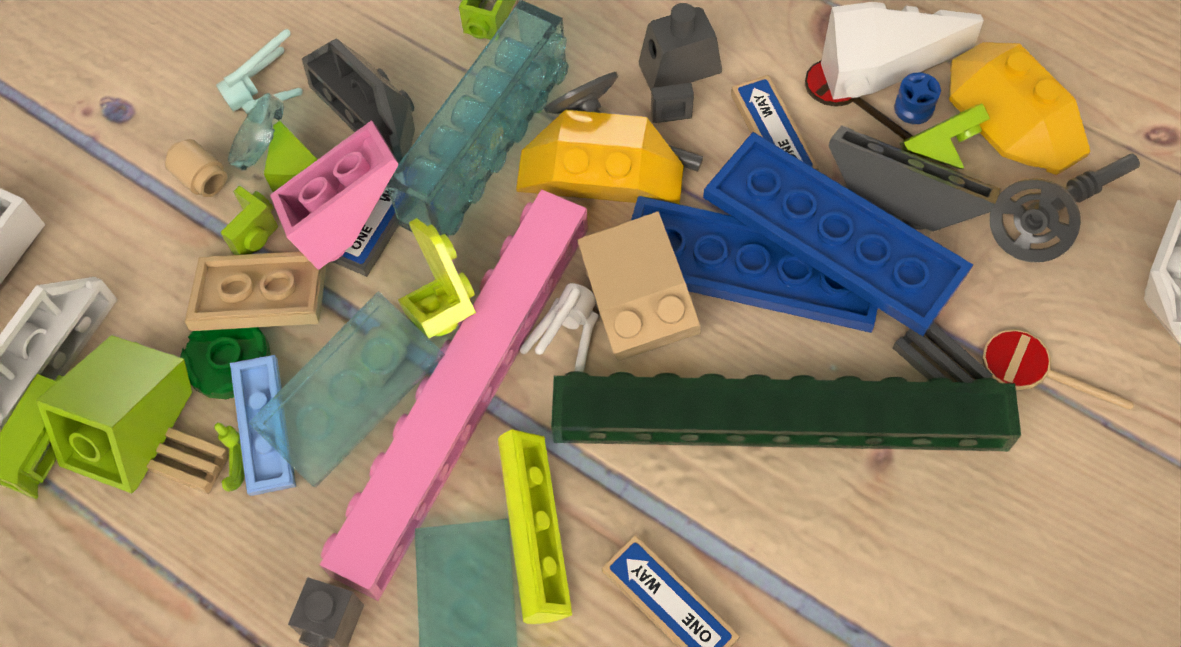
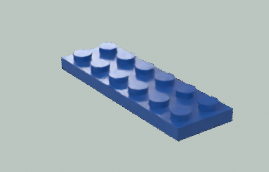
M754 132L750 134L704 188L703 198L921 336L925 335L973 267L972 263Z
M638 196L631 221L659 211L689 292L872 333L878 310L877 307L730 215Z

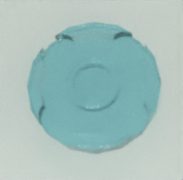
M267 93L256 102L234 138L228 156L230 165L244 171L247 167L249 168L256 164L274 137L273 133L275 130L272 129L273 118L278 121L282 119L284 105L281 99Z

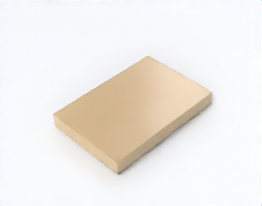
M300 251L199 257L185 324L189 331L319 324L327 264L318 270Z

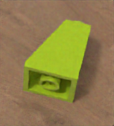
M111 335L40 396L36 402L59 467L132 494L142 482L148 471V463L151 459H155L157 455L156 449L160 443H164L167 438L165 436L169 427H173L192 394V389L183 358Z

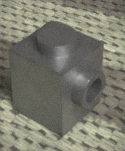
M307 577L288 625L301 635L299 642L308 647H348L364 604L352 591Z

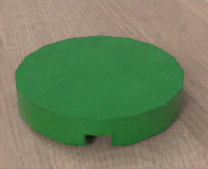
M259 327L192 331L188 336L190 341L185 349L182 348L180 358L185 360L190 384L196 391L209 398L227 400L234 398L230 363L270 356L271 353L269 342Z

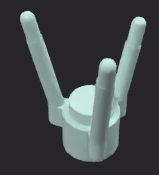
M283 30L241 67L216 84V87L233 112L242 107L245 113L249 114L259 107L288 100L303 94L301 88H295L255 100L252 97L258 91L250 78L284 53V48L278 46L291 35L290 30Z

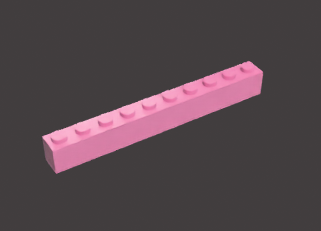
M542 189L533 203L528 202L520 217L518 230L514 236L509 235L505 239L500 251L499 262L494 270L489 269L485 273L481 281L480 294L473 304L476 313L460 321V328L454 338L446 340L442 345L437 358L438 365L431 377H424L419 384L415 395L416 402L409 414H403L397 421L393 431L394 439L386 453L381 452L375 458L369 475L371 478L362 493L357 492L350 500L346 509L347 519L338 534L333 533L324 544L321 552L322 561L319 565L331 578L379 601L518 355L520 347L527 339L579 246L577 239L585 236L588 230L587 208Z

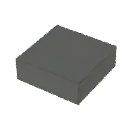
M692 83L651 88V116L653 123L692 118L694 100Z

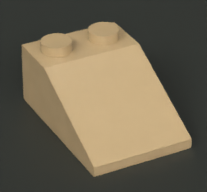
M659 211L577 239L611 348L618 362L701 334L697 314Z

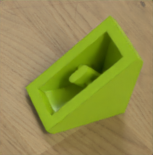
M281 121L273 125L264 176L272 192L318 160Z

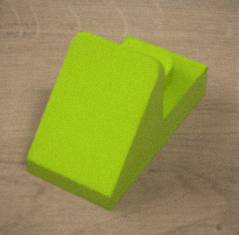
M978 104L899 144L902 150L957 169H964L951 138L956 136L958 142H961L980 133L982 129L979 124L989 120L990 117L984 105Z

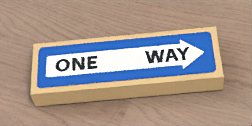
M769 75L732 86L731 96L750 133L758 134L819 171L816 161Z
M636 535L602 567V572L677 647H732L739 640L740 636Z

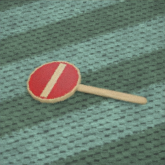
M1018 329L1003 330L993 335L984 346L982 356L984 367L993 374L991 378L1005 388L1014 390L1032 389L1041 384L1047 377L1130 410L1134 407L1132 401L1051 370V357L1048 348L1040 338L1030 332Z

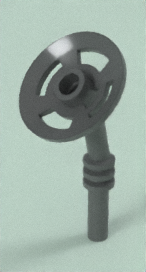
M611 72L564 94L544 107L545 112L558 114L564 110L602 113L598 110L601 108L598 99L614 84L618 78L617 72ZM669 145L685 168L696 172L699 171L703 156Z
M1128 154L1095 172L1089 170L1067 182L1065 188L1049 180L1037 178L1024 179L1009 185L999 194L992 212H990V228L994 239L1006 253L1022 261L1046 262L1061 256L1069 250L1079 234L1081 216L1076 202L1080 203L1100 193L1102 186L1139 168V159L1134 154ZM1041 189V193L1026 194L1017 201L1011 198L1023 190ZM1031 200H1040L1030 204L1027 208L1022 205ZM1064 207L1068 210L1069 224L1059 222L1058 211ZM1003 214L1014 215V224L1021 233L1015 241L1005 229ZM1046 227L1051 230L1044 235H1034L1043 232ZM1055 236L1060 239L1058 243L1047 248H1030L1031 243H1045Z

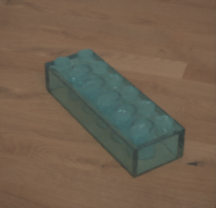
M523 0L519 1L400 161L387 184V189L401 227L413 232L409 222L418 218L427 226L432 224L439 235L446 234L449 237V235L453 236L458 232L465 212L472 203L476 204L481 199L486 183L494 172L498 173L502 169L510 148L515 142L519 143L523 139L529 121L535 113H540L544 109L549 93L555 84H561L567 75L569 67L565 54L567 39L564 37L562 17Z

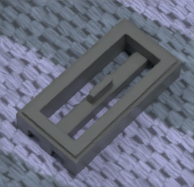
M934 322L925 333L930 340L909 329L903 338L900 337L895 342L893 349L959 408L992 377V373ZM914 342L917 346H919L927 355H929L933 359L935 363H937L943 370L948 372L955 380H957L966 389L962 392L939 370H937L929 361H927L920 353H918L910 344ZM939 348H941L947 355H949L955 362H957L963 369H965V370H966L970 375H972L976 380L972 379L965 371H963L957 364H955V363H954L948 356H946Z

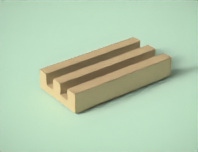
M169 427L165 434L166 440L211 456L215 460L211 463L160 443L156 449L157 454L204 471L207 475L204 479H201L152 459L147 465L148 471L209 494L229 458V452L225 448Z

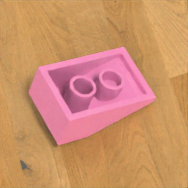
M372 120L270 194L286 237L318 270L327 263L339 259L345 250L354 244L399 165Z

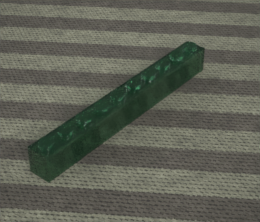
M573 371L566 373L564 376H554L551 429L554 443L1009 452L1021 437L1015 383H999L998 380L992 378L978 379L972 383L953 382V380L944 377L932 378L926 382H907V379L903 377H887L881 381H862L856 376H843L835 380H816L813 376L798 375L789 380L771 379L769 376L761 374L749 375L744 379H726L720 374H705L699 378H681L674 373H660L654 377H635L631 373L616 372L609 377L590 376L585 372Z

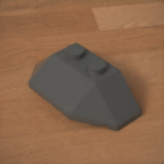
M337 38L303 57L302 62L309 87L354 132L372 120L399 164L395 173L398 176L406 171L415 132L412 116L414 104L409 95L404 90H397L390 83L389 78L382 69H375L364 57Z
M842 125L832 136L828 145L849 190L885 212L901 218L905 224L914 229H928L934 232L992 212L1001 191L998 187L985 184L977 179L867 135L860 134Z

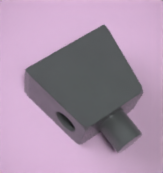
M679 3L672 8L671 15L652 20L648 24L639 58V67L650 90L654 87L691 83L722 73L717 37L703 8H694L688 3Z

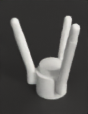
M575 283L567 284L560 298L555 299L549 312L520 347V352L526 354L542 336L535 348L536 354L541 355L551 343L561 325L569 329H577L579 325H583L573 376V384L575 386L581 384L592 330L599 317L597 313L592 311L596 303L594 293L582 285Z

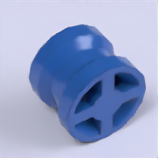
M922 72L907 75L902 80L898 91L899 94L896 97L894 104L895 113L906 123L922 124L927 122L933 116L936 103L940 97L941 88L938 81L931 75Z

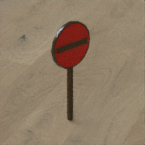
M821 60L813 64L807 71L805 87L814 100L824 105L835 107L848 105L853 102L904 140L913 136L860 97L833 100L821 66Z

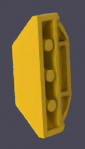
M982 42L952 60L950 64L949 101L960 113L975 105H984L990 119L979 124L982 129L980 134L1002 157L1028 166L1045 168L1046 172L1058 175L1090 154V147L1076 99L1020 43Z
M564 110L521 150L516 191L539 194L542 189L556 196L636 203L638 196L680 205L684 165L647 117Z

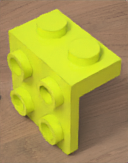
M416 218L410 221L409 225L435 280L398 299L405 315L428 338L443 336L452 332L458 326V322L476 313L469 299L475 296V293L466 275L463 272L458 274L452 260L457 258V254L447 235H439L432 224L427 226Z

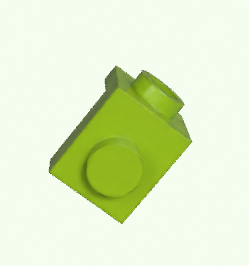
M238 186L233 192L243 210L220 233L234 255H246L260 250L266 244L268 237L278 228V225L271 213L274 207L265 196L258 191L251 194L243 187Z

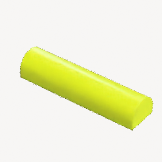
M511 429L498 437V446L523 622L527 624L554 622L572 616V608L545 437Z

